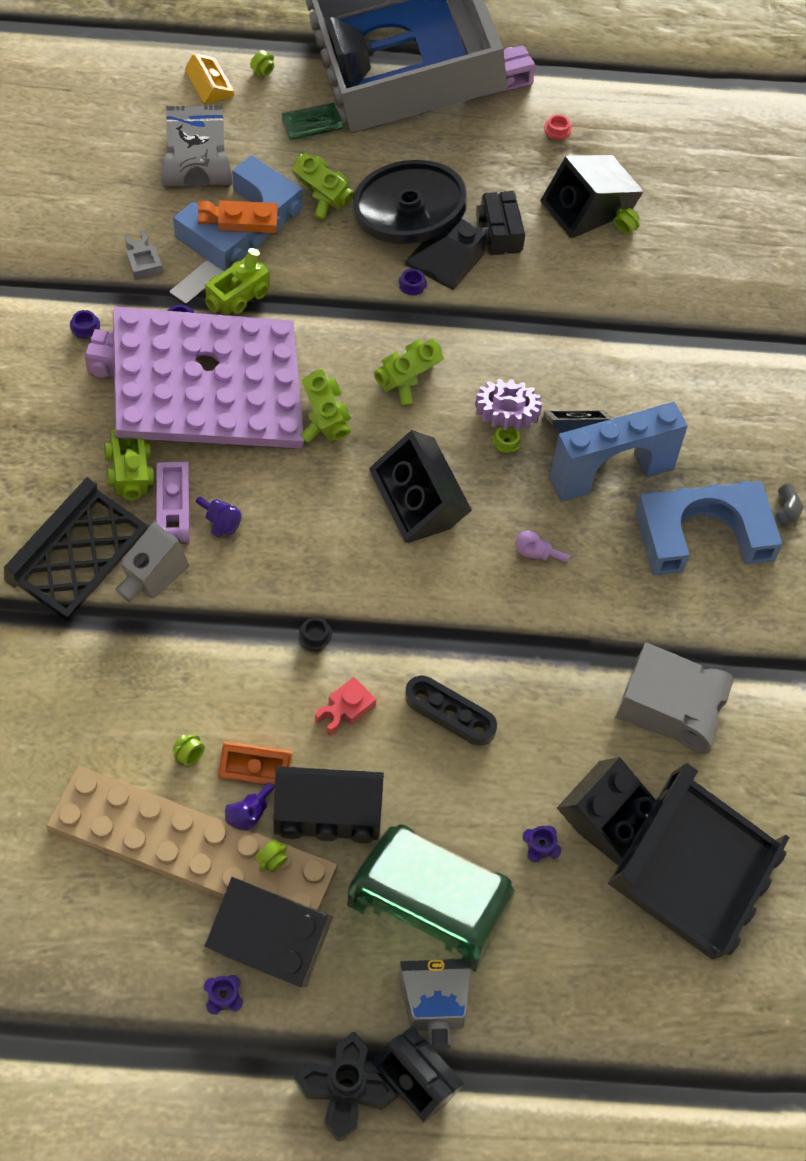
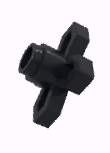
M355 1032L336 1044V1063L332 1067L310 1063L295 1075V1084L306 1099L330 1100L325 1117V1125L337 1141L343 1140L357 1129L358 1104L382 1110L398 1097V1093L381 1073L365 1072L364 1066L368 1048ZM350 1083L352 1087H343L341 1084Z

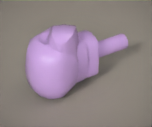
M523 530L517 535L515 542L517 552L525 558L546 561L548 556L564 562H567L570 555L552 549V544L540 539V536L533 530Z

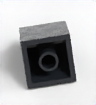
M612 155L565 156L540 202L568 236L574 238L612 222L617 216L616 212L618 209H633L644 191Z

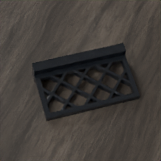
M86 477L4 566V581L13 588L19 586L68 621L148 529V525L97 490V483ZM99 502L109 509L110 517L91 519L90 510ZM129 523L136 530L131 536L117 537L115 524ZM111 524L112 537L94 539L92 526ZM88 526L90 539L71 541L70 532L73 528ZM114 545L115 554L111 558L97 559L95 546ZM91 547L93 560L74 562L72 548ZM68 549L69 562L50 564L49 555L53 550ZM94 567L95 577L91 581L76 582L75 569ZM71 570L72 583L53 585L51 571ZM47 572L49 585L34 586L27 579L32 573ZM73 590L74 600L67 608L55 601L54 592Z

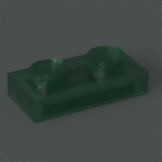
M334 102L282 113V123L289 140L342 130V119Z

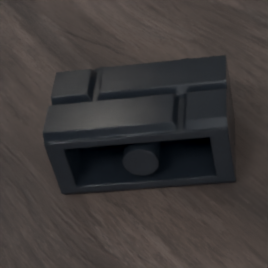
M514 191L500 192V194H497V192L484 193L481 198V205L476 206V218L478 223H483L481 229L487 231L485 244L488 245L489 253L491 255H500L505 252L508 254L521 253L524 247L525 231L516 194Z
M413 1026L392 1039L372 1062L374 1067L423 1122L442 1109L464 1085L462 1080Z

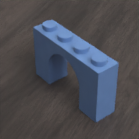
M250 155L232 170L233 190L250 202L277 203V232L290 218L300 213L303 207L302 188L259 159ZM195 202L190 203L173 217L175 238L223 271L230 268L236 261L244 259L249 249L259 248L263 241L272 234L219 231L218 224H199L198 204Z
M671 402L560 433L549 478L561 502L590 494L598 468L609 458L625 450L635 448L634 455L646 477L674 470L688 425L676 403Z
M741 481L737 484L722 486L713 484L704 488H680L676 491L668 492L652 491L639 497L635 513L653 575L684 572L689 558V551L681 523L694 516H712L725 522L735 533L745 565L775 561L782 547V541L762 481Z

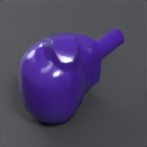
M199 496L196 499V503L208 510L205 518L213 523L211 534L219 538L223 534L234 535L242 519L241 510L224 501L215 499L210 503Z
M267 783L258 794H248L241 802L227 804L225 807V821L234 829L246 831L256 826L263 811L267 808L265 798L275 789L274 785Z

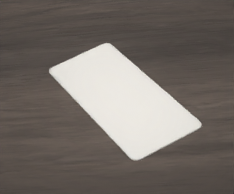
M206 260L171 289L170 293L184 303H188L205 288V284L212 277L218 276L224 271L209 260Z

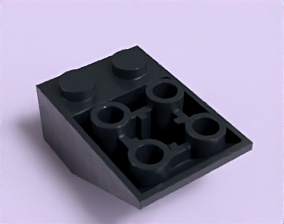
M618 757L599 761L560 803L557 809L578 834L619 865L656 799L625 762Z

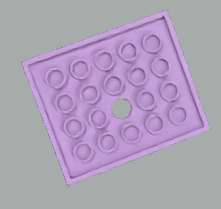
M114 307L115 438L302 448L304 439L301 437L303 423L293 320ZM207 355L213 357L218 362V365L213 371H205L201 364L195 362V360L199 356Z

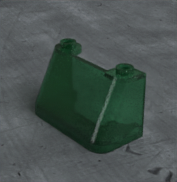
M399 824L397 827L390 826L353 877L348 886L347 906L361 914L365 912L368 906H373L374 914L380 916L382 911L446 943V951L451 953L455 947L462 954V959H471V970L476 972L514 899L515 889L511 885L512 881L507 876L498 872L492 874L416 836V833L411 828Z

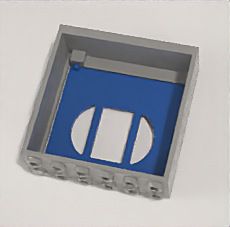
M305 0L308 11L313 10L309 14L312 30H317L314 34L318 49L324 48L320 51L324 67H330L326 69L330 86L334 84L336 86L332 88L335 103L342 105L338 107L342 124H348L350 133L508 89L504 49L485 0ZM332 17L362 31L363 36L373 30L386 27L409 31L407 33L371 42L372 50L375 52L416 41L423 62L365 78L359 85L346 89L330 41L326 18Z

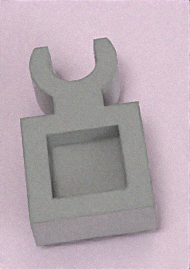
M144 231L140 232V241H132L129 234L125 235L126 248L128 250L126 251V256L134 280L163 273L162 264L155 245L148 246L147 234Z

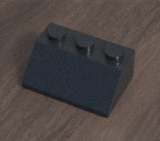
M411 430L369 468L404 541L407 543L450 530L472 511L434 437Z
M276 766L273 814L274 834L286 839L311 836L321 841L346 838L357 843H369L372 840H379L384 772Z

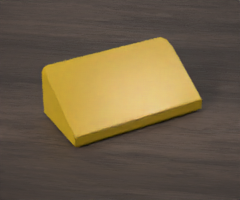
M192 54L185 67V72L202 102L209 104L233 97L235 94L216 59Z

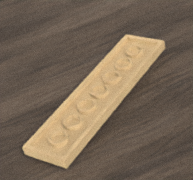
M79 765L46 825L48 831L222 899L231 877L320 910L337 871L336 863L287 845L285 853L288 859L278 870L273 873L269 869L260 871V864L255 860V856L273 839L250 830L234 829L226 821Z

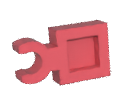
M353 677L329 696V703L332 706H324L316 711L315 721L319 723L324 718L332 719L333 722L327 726V734L332 735L339 730L340 722L343 719L352 725L376 706L377 699Z

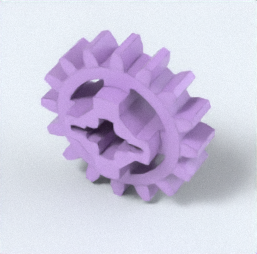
M498 379L496 385L487 382L486 387H480L479 393L476 394V414L482 415L483 422L492 421V427H496L498 424L503 425V430L513 426L517 431L520 430V425L529 428L531 422H538V416H540L542 408L541 396L534 394V388L526 389L523 382L519 385H515L513 380L504 383L501 379Z

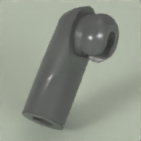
M786 484L778 489V493L784 502V508L776 513L779 522L783 526L798 521L803 511L802 502L792 484Z

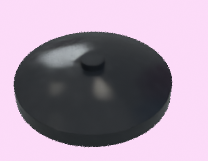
M406 160L388 164L369 174L358 185L353 196L355 218L358 225L367 234L381 241L396 244L428 241L448 232L462 219L467 208L466 186L459 174L437 162Z

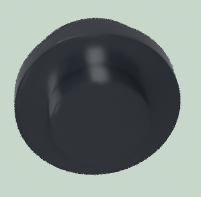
M313 617L301 625L299 639L306 648L319 650L330 643L332 630L325 620Z

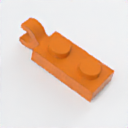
M219 200V207L209 201H199L198 223L218 224L219 231L277 233V203Z

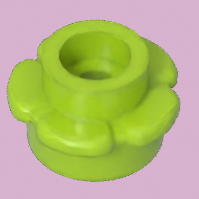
M263 50L256 53L250 62L253 73L256 76L269 75L275 67L273 62L274 55L268 54Z
M633 209L617 210V216L613 222L618 230L629 235L640 227L639 215Z
M500 426L492 436V444L496 445V450L501 453H514L521 447L522 437L519 430L516 431L513 426H509L507 430H503V426Z
M196 734L181 736L173 746L175 762L178 764L183 763L187 767L192 766L203 755L205 746L200 742V737Z
M276 839L266 844L255 856V860L260 864L259 870L269 869L272 873L278 870L288 859L285 855L287 845H281Z

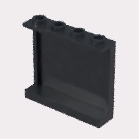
M686 763L670 775L608 884L714 960L726 954L731 955L740 944L741 937L738 935L742 927L747 925L756 913L754 905L758 897H761L770 887L772 880L769 876L773 869L777 868L784 860L787 853L784 848L790 837L784 835L775 840L695 782L693 779L698 770Z

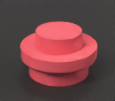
M560 114L551 116L544 127L546 135L554 140L568 138L572 130L569 119Z

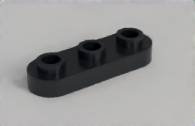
M416 676L407 683L405 700L413 710L473 745H486L494 739L497 730V720L486 709L428 676ZM424 694L427 698L418 699L416 695ZM451 710L455 712L456 715L447 716L445 712ZM476 727H480L484 729L485 732L476 733L473 729Z

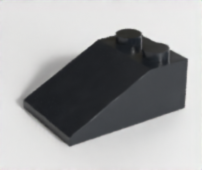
M231 877L205 947L298 987H307L334 916Z

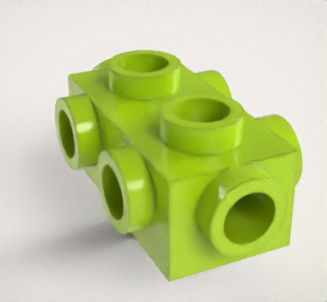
M305 152L296 158L291 170L296 179L313 192L312 198L318 202L314 217L318 220H325L329 205L340 211L343 206L348 205L353 200L355 192L350 189L348 185L350 181L345 175L339 171H336V173L328 169L329 165L317 155L313 157Z
M249 249L247 257L241 261H236L230 268L218 276L212 277L205 284V303L211 312L217 313L219 311L223 315H229L232 312L239 314L245 309L247 302L252 298L261 299L267 294L270 287V272L264 263L258 262L260 252L257 249Z
M433 338L422 343L421 339L414 341L404 347L407 353L401 356L396 351L381 360L383 366L374 371L376 382L384 388L386 393L392 389H399L401 406L413 405L411 387L418 384L416 376L444 360L441 347Z
M324 369L315 370L309 376L301 379L313 412L308 415L312 423L302 432L301 437L307 444L320 432L326 436L329 442L344 439L352 432L348 422L352 419V416L345 402L340 403L338 396L342 394L335 377L329 379Z
M111 429L110 442H104L105 461H111L112 468H107L108 487H114L115 496L122 495L126 500L139 499L142 495H147L148 486H153L154 481L153 467H147V460H150L151 454L150 442L144 441V439L115 438V429Z

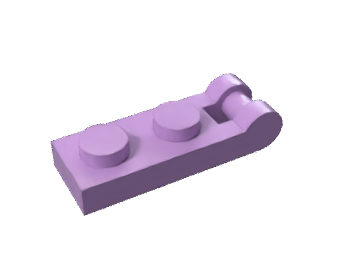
M159 462L157 463L156 523L180 540V543H190L189 463ZM167 522H179V527H167Z

